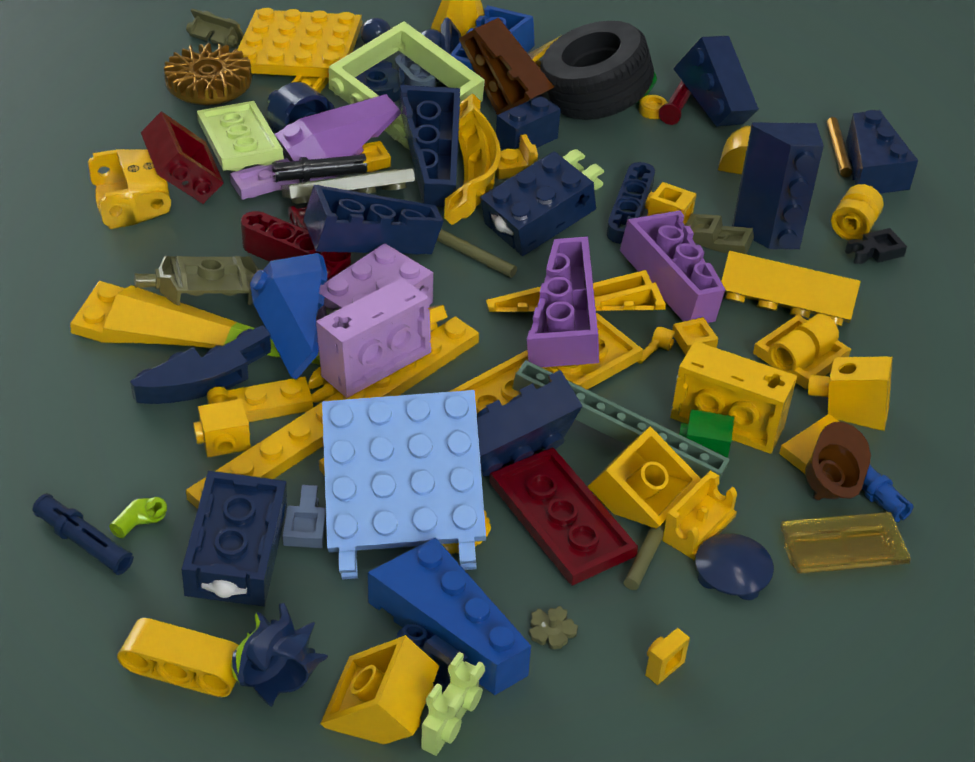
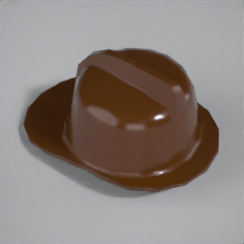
M833 422L825 426L820 433L812 457L805 468V476L808 484L814 491L813 498L815 500L823 498L851 499L859 495L870 465L871 452L867 440L854 426L845 422Z

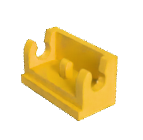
M710 470L667 513L662 541L695 560L700 545L710 537L719 535L736 517L737 511L734 510L737 498L736 489L732 486L726 492V496L721 494L718 490V485L720 484L719 475Z

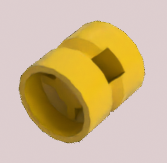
M865 184L852 186L832 214L831 225L835 233L846 240H861L863 234L870 232L883 210L884 202L881 194L875 188Z

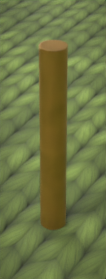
M831 117L826 123L840 175L842 177H849L852 174V169L838 119Z

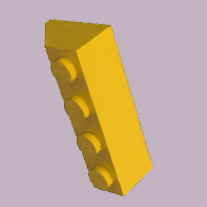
M729 251L721 280L726 289L725 299L744 303L745 298L758 301L757 307L776 311L778 306L791 309L790 315H800L806 319H809L810 314H825L837 326H842L843 321L850 323L861 283L859 280L734 251Z

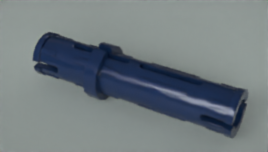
M47 493L35 501L32 508L33 514L54 527V532L60 538H69L88 554L110 568L116 575H121L130 568L134 559L133 554L86 522L81 512L73 508L68 509Z

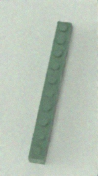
M525 360L515 374L512 389L519 392L520 389L532 383L538 389L549 383L548 377L553 373ZM568 381L583 406L575 420L626 445H629L651 426L701 479L710 470L719 475V481L723 477L730 461L729 458Z

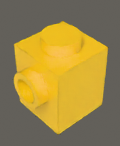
M242 398L198 406L199 421L193 422L194 434L197 444L204 443L207 458L245 451L251 448L249 422Z

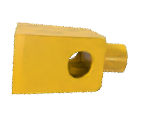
M838 357L833 361L830 377L810 375L808 395L827 397L828 414L837 420L885 431L890 405L893 357Z

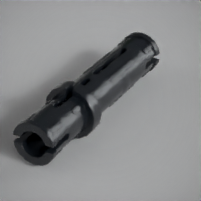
M365 154L308 160L307 157H300L299 161L272 162V173H275L273 175L274 182L296 179L307 182L310 181V178L364 174L367 173V163H363V161H366Z

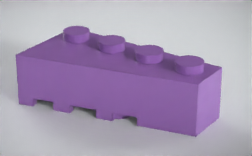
M681 210L628 219L620 252L638 272L647 271L651 282H656L664 301L683 322L702 317L705 318L707 323L715 322L726 289L711 263L705 262L703 258L705 252L701 245L694 243L692 239L694 233L690 226L684 225V215Z
M588 236L554 239L546 267V277L540 289V299L533 314L532 328L527 336L528 361L539 367L599 363L598 328Z

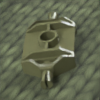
M164 256L159 269H155V274L135 273L134 286L135 288L155 287V289H159L161 294L176 305H180L181 293H188L194 296L203 295L204 293H222L228 296L247 293V304L251 305L253 300L250 282L254 274L262 269H258L250 256Z

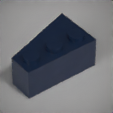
M729 36L701 37L673 68L716 127L742 125L759 110Z

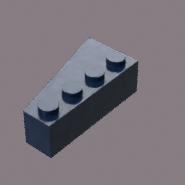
M561 370L549 375L548 379L550 381L548 384L536 389L532 383L520 389L519 395L502 406L501 402L497 400L486 405L477 414L480 464L483 476H488L491 472L499 470L504 464L512 461L516 463L532 456L537 451L547 450L552 447L556 449L564 443L565 435L583 406Z

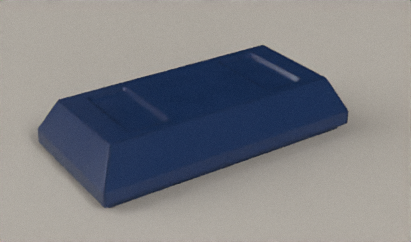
M447 17L441 24V48L451 54L460 42L461 33Z

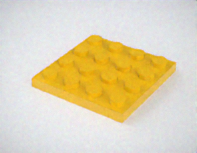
M271 8L256 9L237 50L243 52V58L248 57L250 60L252 74L302 75L306 77L329 78V66L353 52L362 27V15H354L351 12L339 14L326 13L321 10L300 12L297 9H289L287 11H276Z

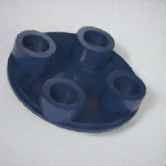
M719 534L710 537L700 545L696 553L695 563L698 571V581L703 587L716 589L730 595H737L744 600H754L757 598L759 592L769 584L773 576L774 565L768 551L755 540L743 535Z

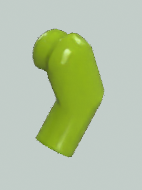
M161 497L136 499L110 523L109 528L116 537L124 538L136 525L157 523L162 520L166 515L167 504Z

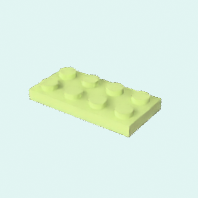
M255 101L197 111L198 122L223 171H240L246 166L257 164L266 166L271 165L272 162L284 159L283 148Z

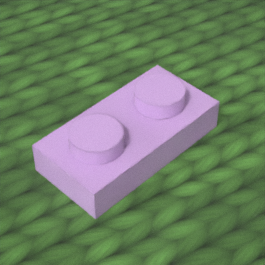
M285 158V159H283V160H278V161H275V162H276V163H280V162H290V161L288 160V158ZM272 164L266 166L258 165L230 173L231 184L242 200L281 190V185L300 183L299 179L274 182L273 175L275 173H272Z

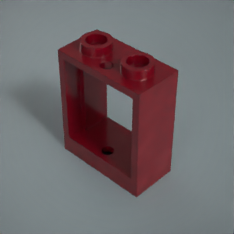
M162 111L141 131L157 175L197 201L204 204L224 184L206 141Z

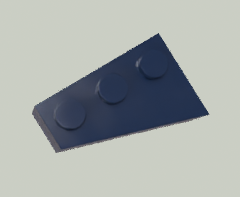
M880 110L853 113L846 145L849 162L853 168L852 180H855V185L865 184L871 186L880 194L910 190L918 159Z

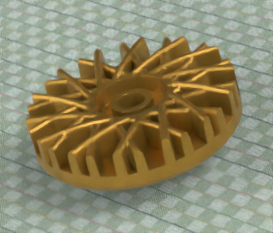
M207 43L205 47L200 44L199 53L193 52L192 46L189 45V50L182 49V56L174 52V56L169 57V62L165 61L164 74L167 89L178 99L192 104L214 105L229 102L245 93L252 82L250 60L248 57L243 58V52L237 49L230 53L228 45L222 47L218 44V49L212 52L210 43Z

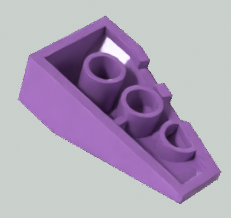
M385 94L300 118L275 133V136L289 161H299L300 157H307L308 160L360 155L364 151L362 146L371 137H378L401 114V111ZM338 175L310 178V181L335 178Z

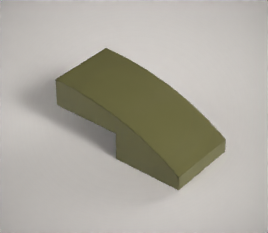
M691 213L685 225L690 226L694 233L692 239L695 243L728 254L729 251L747 254L754 239L753 228L723 226L721 215Z

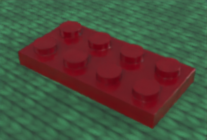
M554 447L490 473L491 486L571 586L637 556L638 545Z

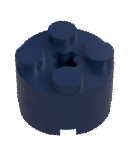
M293 82L279 90L272 91L269 95L267 122L272 132L277 133L300 118L335 109V107L325 96L308 84Z

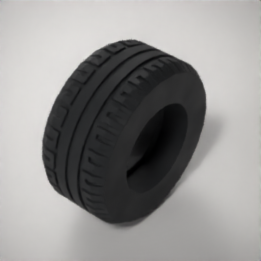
M599 21L567 32L549 46L540 65L541 71L554 86V88L547 91L550 102L561 109L560 113L581 120L600 119L626 110L644 97L654 78V67L645 36L633 25L622 21Z

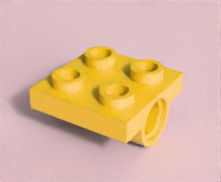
M816 314L809 320H806L802 316L796 315L756 342L753 354L774 368L797 375L796 383L807 389L810 375L826 376L831 372L834 359L849 357L851 348L838 341V327L829 316Z

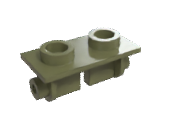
M191 9L194 20L189 22L186 27V31L190 36L208 41L213 33L210 39L212 43L220 44L221 46L228 45L229 48L236 47L238 40H242L243 32L239 23L235 20L215 16L209 11L202 12Z

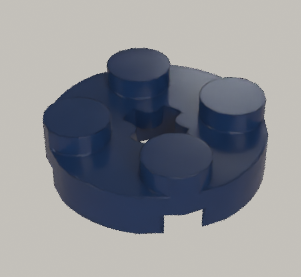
M383 60L355 77L377 95L387 94L393 102L400 99V85H405L404 71L400 67L399 71L392 68L391 62Z

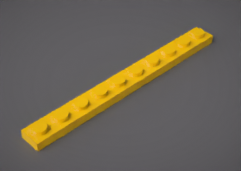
M455 316L430 332L431 353L348 398L338 391L324 401L399 396L478 344L479 332ZM322 402L226 463L215 472L275 479L324 446ZM206 477L186 489L187 500L197 509Z

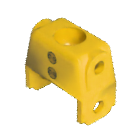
M116 149L93 153V157L88 160L90 179L92 184L96 185L98 211L103 224L107 225L110 229L136 225L170 211L171 199L168 182L157 175L147 149ZM101 167L109 168L107 173L101 174L98 172Z

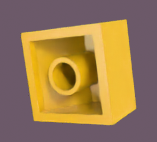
M650 426L632 441L587 487L613 514L657 529L666 520L667 513L701 478Z
M406 635L351 655L347 660L320 724L326 729L383 745L413 736L420 726V717L426 704V698L434 688L433 682L439 665Z

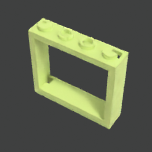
M405 21L329 66V89L349 104L379 96L355 77L397 51L403 53L449 88H460V103L472 93L481 102L483 101L485 79ZM400 114L384 131L409 149Z

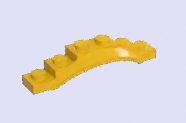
M473 93L460 103L458 141L463 155L464 182L463 186L445 198L444 219L451 225H454L462 218H468L474 212L476 206L481 203L480 197L492 190L495 172L501 158V148L497 135L489 121L480 112L481 101Z

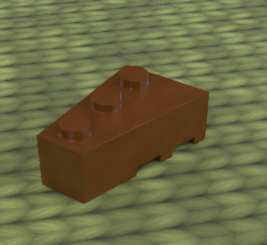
M499 18L481 25L459 38L476 74L485 79L484 90L497 115L554 88L549 79Z

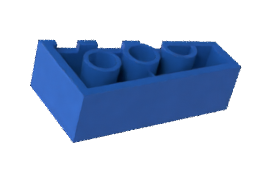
M436 537L368 572L369 604L377 610L381 608L386 610L393 616V621L402 628L407 624L421 625L426 629L429 639L437 635L468 656V663L476 666L478 662H482L485 666V672L480 678L479 684L493 695L500 693L528 676L531 645Z

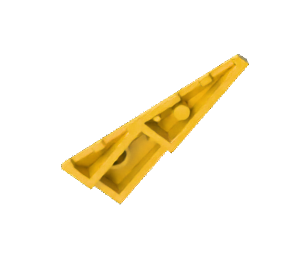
M646 270L593 283L596 311L666 310V304L656 282H651ZM541 286L487 299L488 312H534L540 299Z

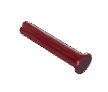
M682 80L668 103L662 105L659 110V117L665 124L674 125L680 121L682 116L681 110L691 95V92Z

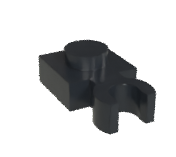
M891 228L863 234L862 240H849L845 252L846 254L856 253L853 261L855 264H863L871 257L879 263L904 257L907 246Z

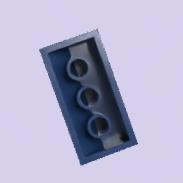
M752 122L732 227L753 228V240L768 249H800L824 147L816 123Z

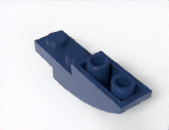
M261 325L253 330L243 331L235 340L224 346L213 347L203 357H200L194 347L185 352H177L170 356L163 364L153 369L148 368L141 371L130 381L133 398L136 403L144 404L175 403L205 397L208 391L214 387L231 388L248 380L249 364L271 353V335L264 325Z

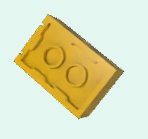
M694 341L679 366L670 418L688 424L691 409L734 416L732 440L772 454L785 427L797 375Z

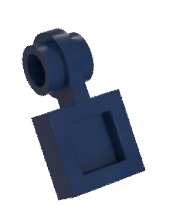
M405 625L398 631L396 638L406 635L439 665L433 684L434 686L437 683L442 685V692H444L450 684L448 666L460 651L437 635L429 639L426 629L421 625ZM464 654L463 661L467 662L468 656Z

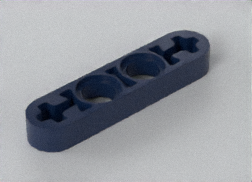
M636 162L628 167L608 220L607 237L612 242L622 243L626 226L620 228L621 224L626 225L628 219L642 217L646 199L654 183L655 169L652 165L645 162ZM628 192H637L640 194H631ZM625 209H626V210H632V211H634V212H625V211H622V210H625Z

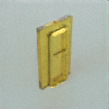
M891 512L781 522L780 527L785 538L784 546L790 563L796 568L797 573L910 564L911 561L909 552Z

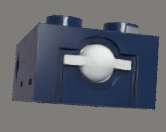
M555 151L480 197L485 224L490 229L493 228V231L513 249H516L521 256L526 255L596 210L594 182Z
M208 471L181 569L184 596L265 607L287 510L286 481Z

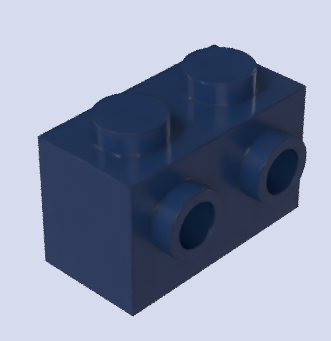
M539 96L497 115L496 135L500 148L502 150L519 149L520 135L527 134L531 144H535L536 148L557 139L561 109L543 96Z

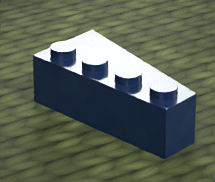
M400 85L401 116L424 204L444 207L445 198L456 191L460 88Z
M320 185L313 186L304 215V222L315 250L319 252L370 253L385 243L402 254H432L444 222L435 205Z

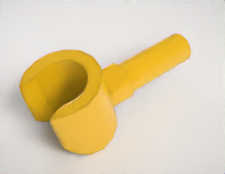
M657 327L651 342L643 350L642 359L638 363L642 364L658 347L670 351L674 344V339L672 338L675 331L664 327Z

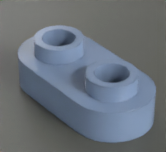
M403 53L395 58V69L399 71L400 67L404 71L405 83L407 85L435 87L436 78Z

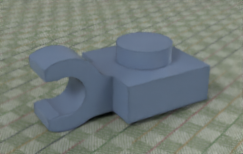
M302 485L300 505L287 507L283 531V546L323 548L326 508L318 507V485Z

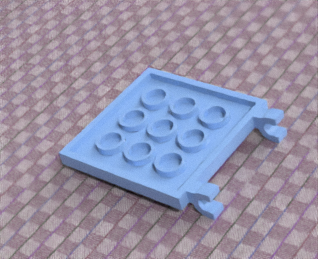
M475 390L322 401L327 549L329 553L339 552V572L341 573L342 580L358 579L357 551L419 546L435 537L441 544L459 543L460 566L464 570L477 569L475 542L486 541Z

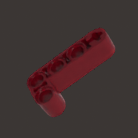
M260 211L248 212L241 218L243 248L252 255L270 262L319 253L324 256L327 281L351 266V252L316 251L310 234L306 229Z

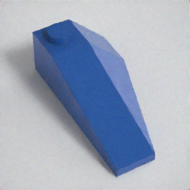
M319 253L270 261L263 270H258L254 274L250 282L253 304L264 326L270 333L271 339L290 376L296 380L318 356L319 352L316 317L319 309L324 306L325 297L319 294L320 285H324L327 282L324 256Z

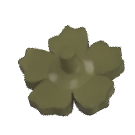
M561 606L555 609L550 608L548 614L541 609H537L531 613L532 628L528 634L532 641L540 645H545L548 641V646L551 649H561L568 643V639L576 637L578 625L574 624L572 619H566L567 609H563Z

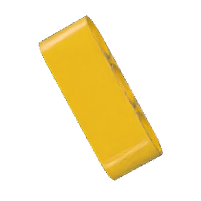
M140 618L136 621L119 650L117 659L124 668L135 674L208 695L227 697L237 682L232 674L231 661L233 652L239 645L230 640L158 620Z

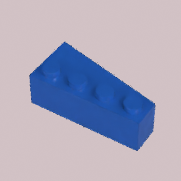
M487 5L484 9L485 15L479 16L476 20L475 28L499 18L526 52L535 46L533 16ZM459 42L450 55L475 72Z

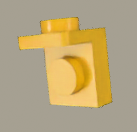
M527 134L520 135L519 149H505L501 151L500 163L495 172L498 179L511 178L531 166L534 162H537L538 152L536 145L531 144Z

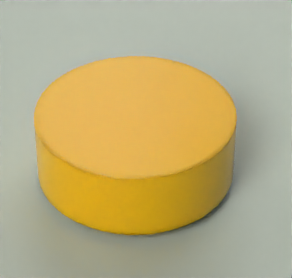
M646 95L640 99L639 113L648 119H660L659 110L662 105L668 102L658 95Z

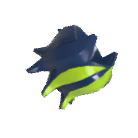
M285 603L279 604L280 620H271V624L261 613L255 614V631L247 633V637L233 652L231 661L232 674L241 686L253 687L261 699L271 707L280 693L292 692L302 688L318 664L328 658L326 654L315 653V649L308 648L315 622L313 621L295 630Z

